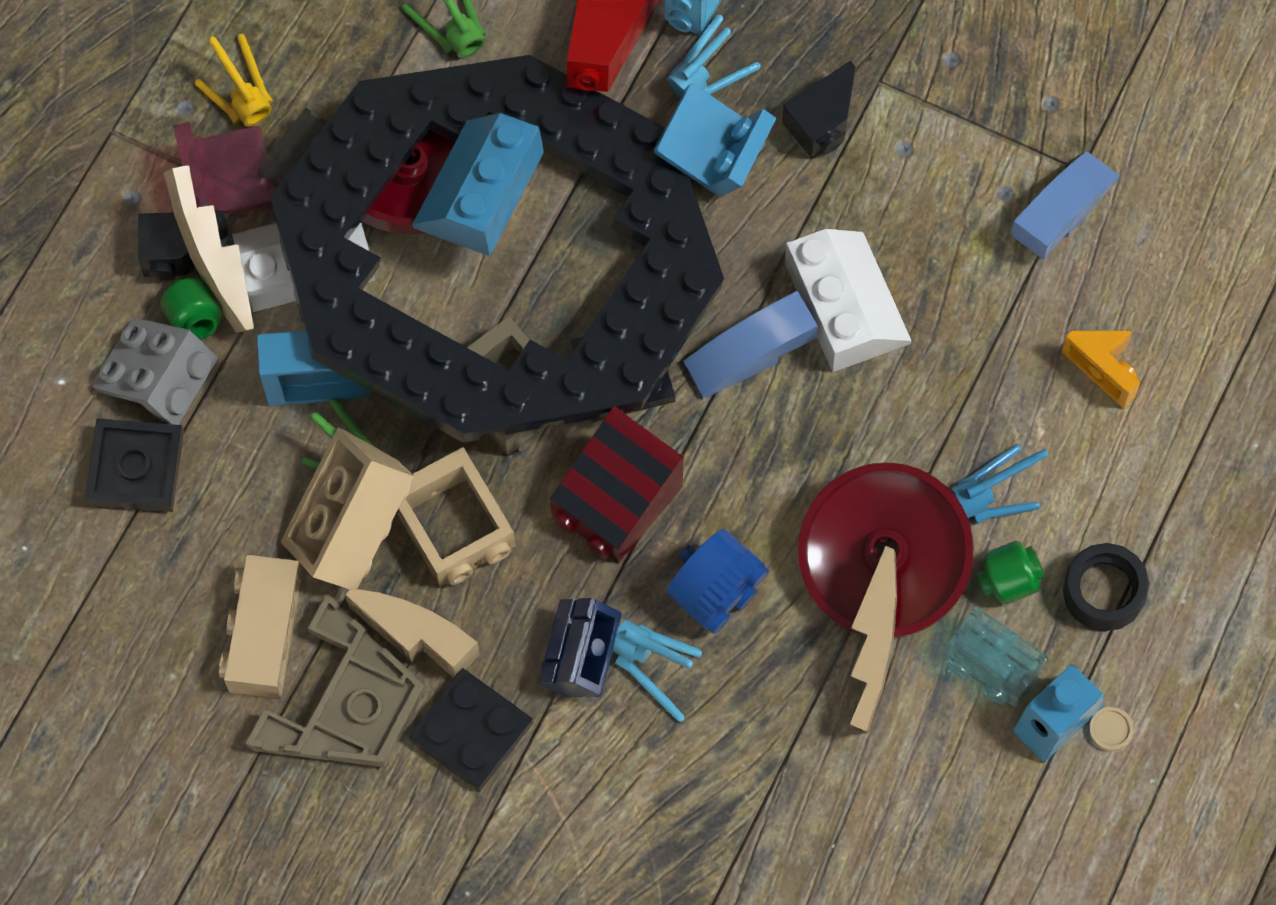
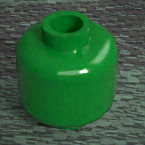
M196 277L176 280L164 292L160 301L161 311L168 325L188 329L200 340L206 339L216 331L223 316L222 307L203 279Z
M1013 541L986 552L982 557L984 570L977 572L979 582L986 597L994 594L997 600L1005 605L1037 593L1040 589L1039 580L1045 578L1044 571L1033 546L1026 548L1020 541Z

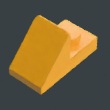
M1071 331L1065 338L1062 353L1124 409L1135 399L1141 383L1136 372L1129 364L1116 360L1127 348L1132 332Z

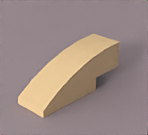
M351 588L345 594L349 609L411 664L425 652L450 676L455 678L462 668L466 670L480 656L476 640L455 624L426 608L379 592Z

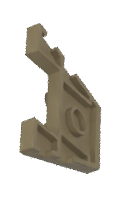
M325 595L308 627L309 634L347 652L306 727L300 726L264 708L246 741V746L250 750L385 767L425 692V686L386 648L380 646L359 622L352 619L340 607L337 601L331 596Z

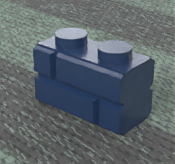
M593 598L560 600L538 683L569 698L583 696L601 697L622 613Z

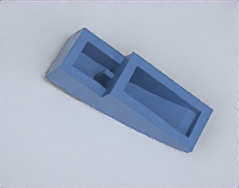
M1086 151L1048 184L1014 220L1011 236L1044 260L1064 236L1069 237L1119 180L1120 175Z
M796 291L726 330L685 359L683 365L701 398L705 399L778 364L780 356L817 338L818 325L799 292Z

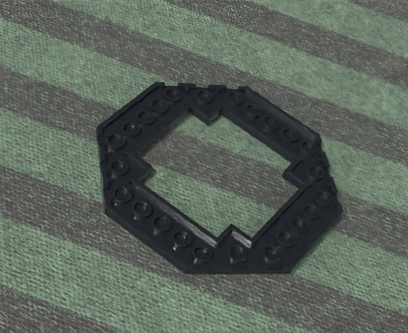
M531 55L359 81L270 197V210L278 228L282 253L287 271L290 272L293 282L294 296L301 321L305 325L312 359L461 442L480 440L481 435L505 431V435L540 429L541 424L561 420L568 424L599 418L600 413L610 412L614 406L619 410L623 409L624 413L641 410L722 288L724 276L689 176L654 153V148L665 127L598 91L567 88V74ZM498 113L538 126L544 152L627 196V200L614 217L611 228L645 246L568 360L529 340L509 370L363 291L380 267L381 257L348 240L429 130L455 143L467 120Z

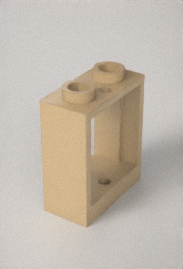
M464 447L413 473L414 478L411 482L410 492L407 498L401 502L396 514L439 587L449 582L451 585L459 584L473 574V569L486 562L489 564L498 563L511 553V549L516 546L514 531ZM467 480L496 530L441 559L412 509Z

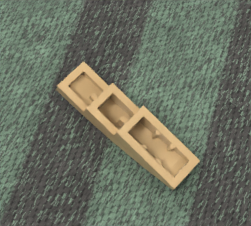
M189 165L171 168L164 172V177L174 216L191 260L201 278L220 303L222 313L235 332L241 333L254 329L239 246H221L214 205L197 208Z
M885 546L851 627L853 631L867 636L851 674L853 679L865 683L866 687L850 725L865 732H869L884 688L894 639L897 606L896 553L894 549Z

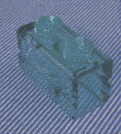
M977 606L950 639L943 658L948 660L947 667L955 675L964 680L972 677L985 686L983 692L993 702L1002 706L1007 702L1014 708L1017 707L1043 672L1049 659L1043 652Z

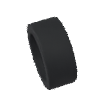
M1103 543L1091 545L1077 554L1068 567L1063 586V595L1066 607L1077 621L1090 629L1105 632L1121 629L1135 620L1146 602L1150 583L1146 567L1136 554L1124 546ZM1107 564L1123 571L1130 579L1132 587L1131 596L1127 603L1117 610L1106 611L1097 609L1086 602L1081 593L1080 583L1081 577L1087 569L1094 565Z

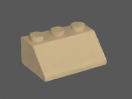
M337 428L280 542L312 577L349 590L351 588L358 589L362 579L368 575L371 569L372 559L381 541L390 532L391 522L401 502L407 498L410 492L414 475L397 459L351 433Z

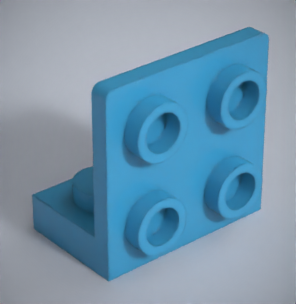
M690 84L682 94L654 148V153L718 197H722L742 187L776 117L764 109L749 117H742L697 85Z

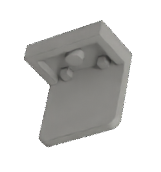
M135 318L123 330L119 341L106 362L101 366L99 374L93 382V387L99 393L141 403L162 424L179 425L218 357L188 329Z

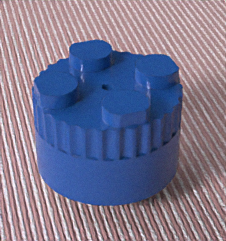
M724 528L712 535L697 550L691 545L682 550L679 558L685 564L671 581L666 594L706 630L708 629L712 634H716L730 619L731 616L728 612L734 606L742 610L750 603L758 592L755 587L762 582L770 570Z

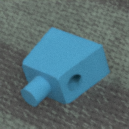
M1071 664L1029 703L1015 726L1013 733L1045 763L1097 711L1104 707V695ZM1037 721L1046 728L1048 735L1039 730L1035 724Z

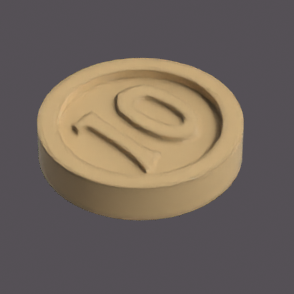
M1116 707L1100 709L1093 715L1089 724V735L1092 742L1098 748L1108 752L1124 749L1130 743L1134 734V724L1131 717L1125 711Z

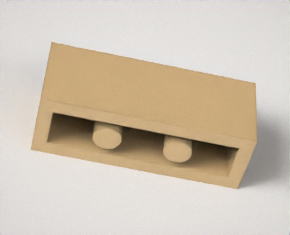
M246 555L244 569H237L234 594L239 595L237 610L231 609L227 620V636H232L229 652H222L219 665V677L224 678L229 693L276 699L282 698L303 576L299 561Z

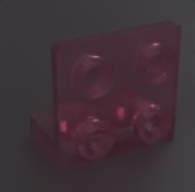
M190 122L173 125L182 166L189 165L197 208L214 205V210H223L224 214H229L270 204V197L275 191L262 131L259 126L202 138V135L193 136Z

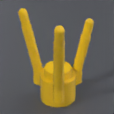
M239 34L237 39L254 87L251 83L243 81L217 38L211 36L209 43L237 88L230 94L232 99L230 104L202 80L197 79L195 81L196 87L224 110L234 124H238L241 121L247 127L258 124L271 113L272 107L270 104L273 102V99L265 89L245 35Z

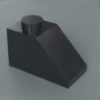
M852 61L844 64L786 102L783 106L782 123L811 159L822 152L825 154L833 152L845 139L856 68Z
M215 210L220 241H222L228 235V226L223 210ZM174 212L138 214V261L144 277L165 281L173 279L175 276L187 275L195 267L175 219Z

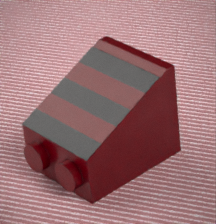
M614 406L550 497L552 519L567 533L572 534L576 531L587 540L586 545L597 556L602 559H606L609 556L619 564L683 487L684 457Z

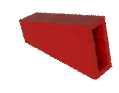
M578 0L567 58V88L608 92L660 0Z

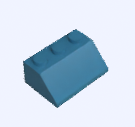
M502 113L467 120L412 224L413 228L491 256L544 153L539 127Z

